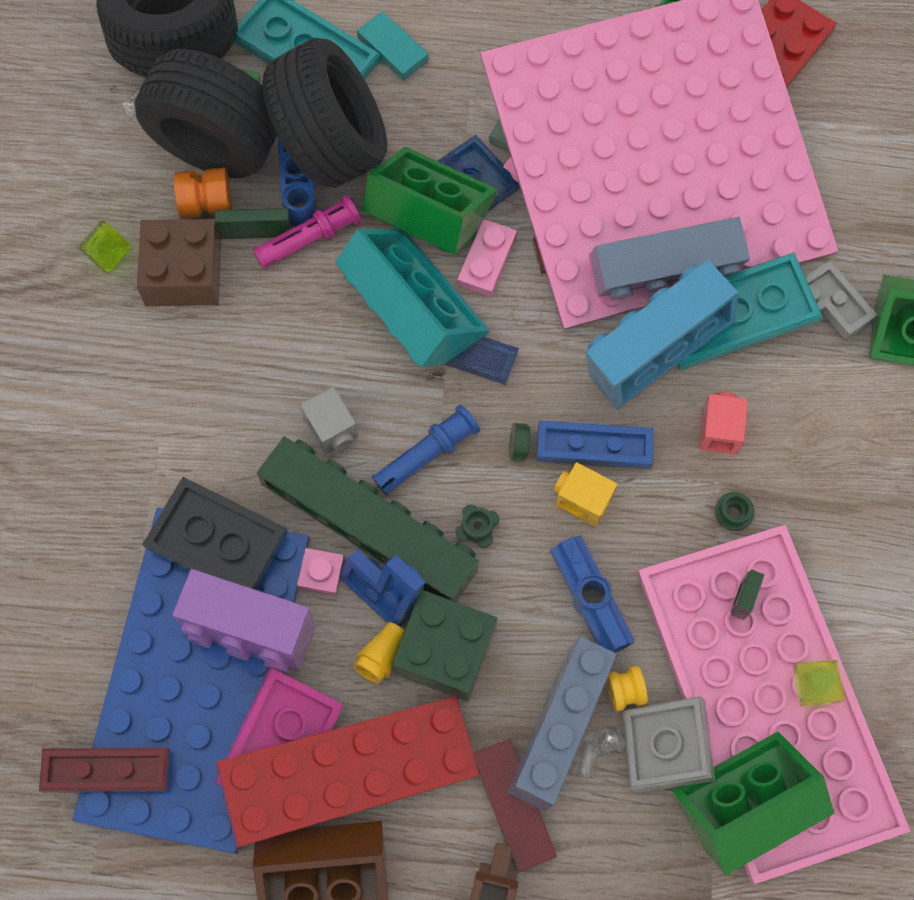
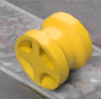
M638 665L630 666L623 673L610 671L606 680V687L615 712L623 711L626 705L636 704L640 707L648 704L645 681Z

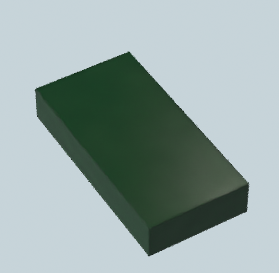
M289 209L215 211V221L221 239L275 238L292 229Z

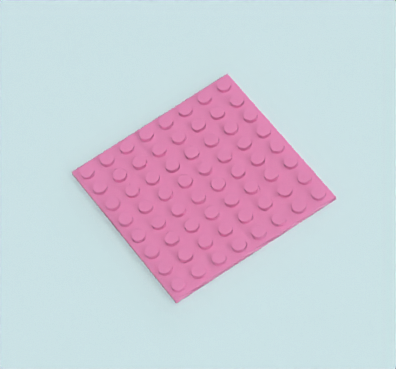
M681 0L480 53L563 330L643 308L649 304L650 298L656 293H648L646 288L632 290L633 295L622 299L611 300L610 295L599 297L589 256L596 245L740 216L750 260L739 268L740 271L795 252L799 264L839 252L758 0ZM679 281L668 283L669 287L667 289L671 288Z

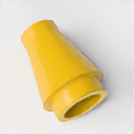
M387 622L385 627L355 655L357 661L353 667L356 672L375 684H380L384 678H389L393 669V661L405 631L400 626Z

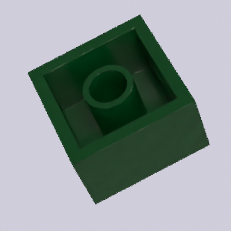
M422 590L393 661L394 674L469 702L495 633L498 618Z

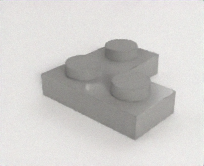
M831 260L806 276V280L821 313L824 314L845 340L874 322L878 316Z

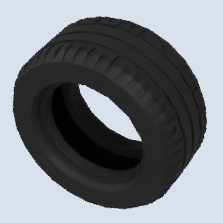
M311 38L270 61L262 80L263 97L267 112L288 154L309 179L318 185L336 188L367 173L382 163L387 152V136L382 116L360 71L337 44L328 39Z

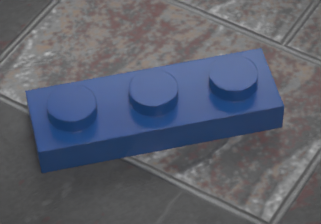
M539 420L536 461L575 464L577 462L583 465L651 469L653 465L654 428Z

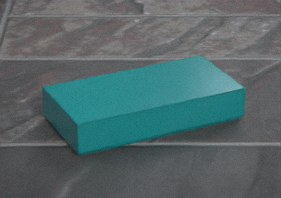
M383 11L357 30L358 39L380 53L381 60L403 81L429 61V54Z

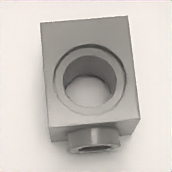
M334 387L300 405L303 419L325 455L332 451L341 452L354 443V439L358 437L356 422Z

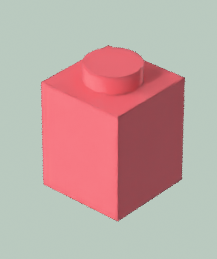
M730 392L709 394L703 407L699 450L737 455L744 443L748 399L737 398L735 394Z

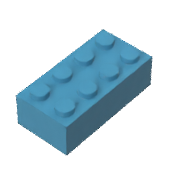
M709 259L699 267L696 264L690 266L681 274L679 282L669 289L664 287L658 290L650 298L647 306L639 312L636 310L629 312L620 320L618 328L608 335L603 333L597 336L589 344L588 350L585 353L590 378L618 410L736 320L738 291Z

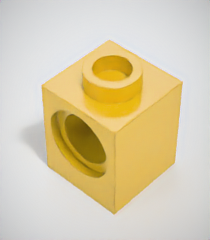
M576 462L570 473L565 470L562 472L553 491L558 493L555 506L597 527L615 494L618 484Z

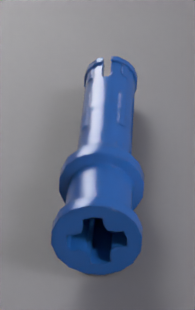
M459 404L455 407L456 412L439 425L436 423L431 425L428 430L429 435L378 473L371 476L374 482L378 483L377 486L385 496L441 453L445 455L451 454L455 451V445L471 433L476 435L480 432L476 420L463 405Z

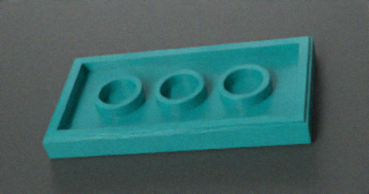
M258 0L239 21L237 36L234 41L235 44L269 64L270 61L311 38L328 39L337 44L349 56L364 80L381 61L380 53L294 0Z
M795 252L742 270L738 274L725 277L738 291L736 320L682 360L678 367L682 371L822 321L823 316Z

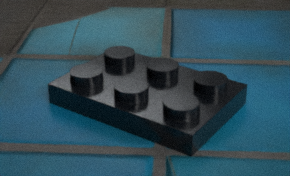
M182 477L142 545L145 549L188 571L194 569L256 590L288 531L286 527Z

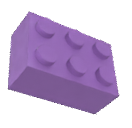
M191 569L172 614L181 626L180 631L189 635L187 640L207 648L211 647L212 642L227 648L226 653L233 657L248 661L251 655L265 660L264 666L269 669L274 668L281 673H287L289 668L300 672L316 629V624L309 607Z

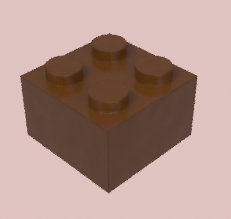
M215 219L141 220L137 289L145 306L219 305L221 237Z

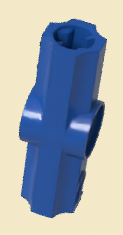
M582 536L571 537L553 547L550 553L573 597L574 608L582 615L595 643L614 653H618L634 644L635 640L611 595V585L601 575ZM589 588L595 589L601 594L602 601L596 604L588 603L583 598L582 591Z

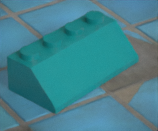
M357 229L335 261L344 273L347 282L355 286L364 297L366 305L378 314L387 325L388 332L401 342L408 351L411 360L420 365V367L444 365L483 339L490 332L489 328L413 239L401 229Z

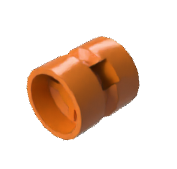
M226 167L205 169L203 175L200 176L195 170L174 172L175 199L180 219L201 218L206 211L211 216H215V211L232 209L231 189Z

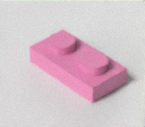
M483 219L457 279V286L491 298L516 240L517 230Z

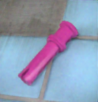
M347 194L341 196L340 202L325 210L320 208L315 210L312 214L313 218L253 248L252 250L263 270L321 238L330 240L335 237L337 231L353 223L355 225L362 223L350 197Z

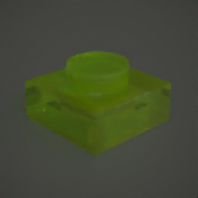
M100 221L77 248L103 273H110L132 246L107 221Z
M837 660L797 663L793 666L800 707L835 704L844 701Z

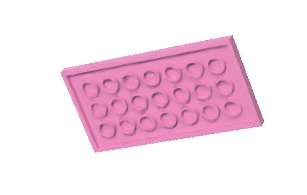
M786 524L638 570L637 577L682 699L702 696L705 700L713 766L715 767L770 735L779 732L824 776L835 814L745 864L744 867L751 885L911 832ZM752 569L765 575L752 612L745 620L732 616L730 611L742 578Z

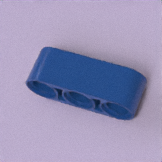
M277 135L281 198L283 207L289 209L292 225L296 227L313 218L312 214L317 210L315 182L304 173L292 175L293 172L301 170L292 160ZM299 202L306 203L304 206L301 207L293 206Z

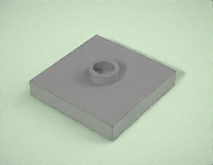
M702 696L623 710L629 781L632 792L641 793L715 781L706 703Z

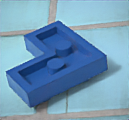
M359 549L347 558L340 575V579L382 619L400 627L407 621L426 583L413 566L406 564L397 555L385 564L382 571L374 560L367 558Z

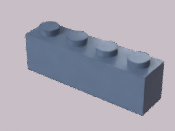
M740 216L596 245L589 254L599 297L610 295L611 300L629 297L633 295L632 290L646 288L647 292L650 293L664 287L668 288V283L679 281L681 274L690 266L696 264L699 267L708 259L724 277L740 273L739 268L750 260Z
M581 636L569 647L508 787L507 794L542 811L555 804L615 661L616 653Z

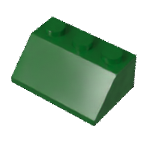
M404 147L368 173L362 211L374 216L381 222L389 223L405 231L412 237L420 238L437 246L441 251L456 255L473 240L496 197L498 189L408 147Z
M883 274L874 311L878 316L872 323L869 356L873 359L914 365V279Z
M779 732L770 735L714 767L715 781L680 786L672 790L676 801L702 847L725 876L835 814L824 776Z

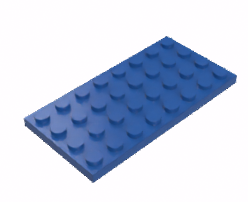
M156 508L152 527L154 526L155 522L160 516L163 508ZM293 532L287 533L257 586V591L294 603L296 602L298 593L297 583L305 548L309 546V535ZM145 549L92 748H169L168 792H80L72 821L237 854L238 848L236 847L222 787L214 784L218 775L216 763L226 759L269 668L264 666L265 660L250 655L249 660L246 661L227 654V648L212 642L211 647L207 648L187 640L189 635L180 631L181 626L172 614L190 571Z

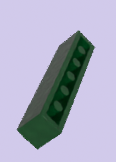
M285 436L281 439L257 471L261 485L384 565L397 555L406 564L413 566L418 571L420 577L426 581L423 587L424 591L454 602L459 600L478 572L479 560L475 558L476 553L471 548L461 542H456L455 545L442 537L443 532L438 527L428 521H424L422 524L410 517L411 512L401 503L395 500L388 503L377 496L379 494L378 490L368 482L360 480L357 483L346 476L347 471L337 462L330 459L324 462L316 457L315 450L304 441L297 439L293 442Z

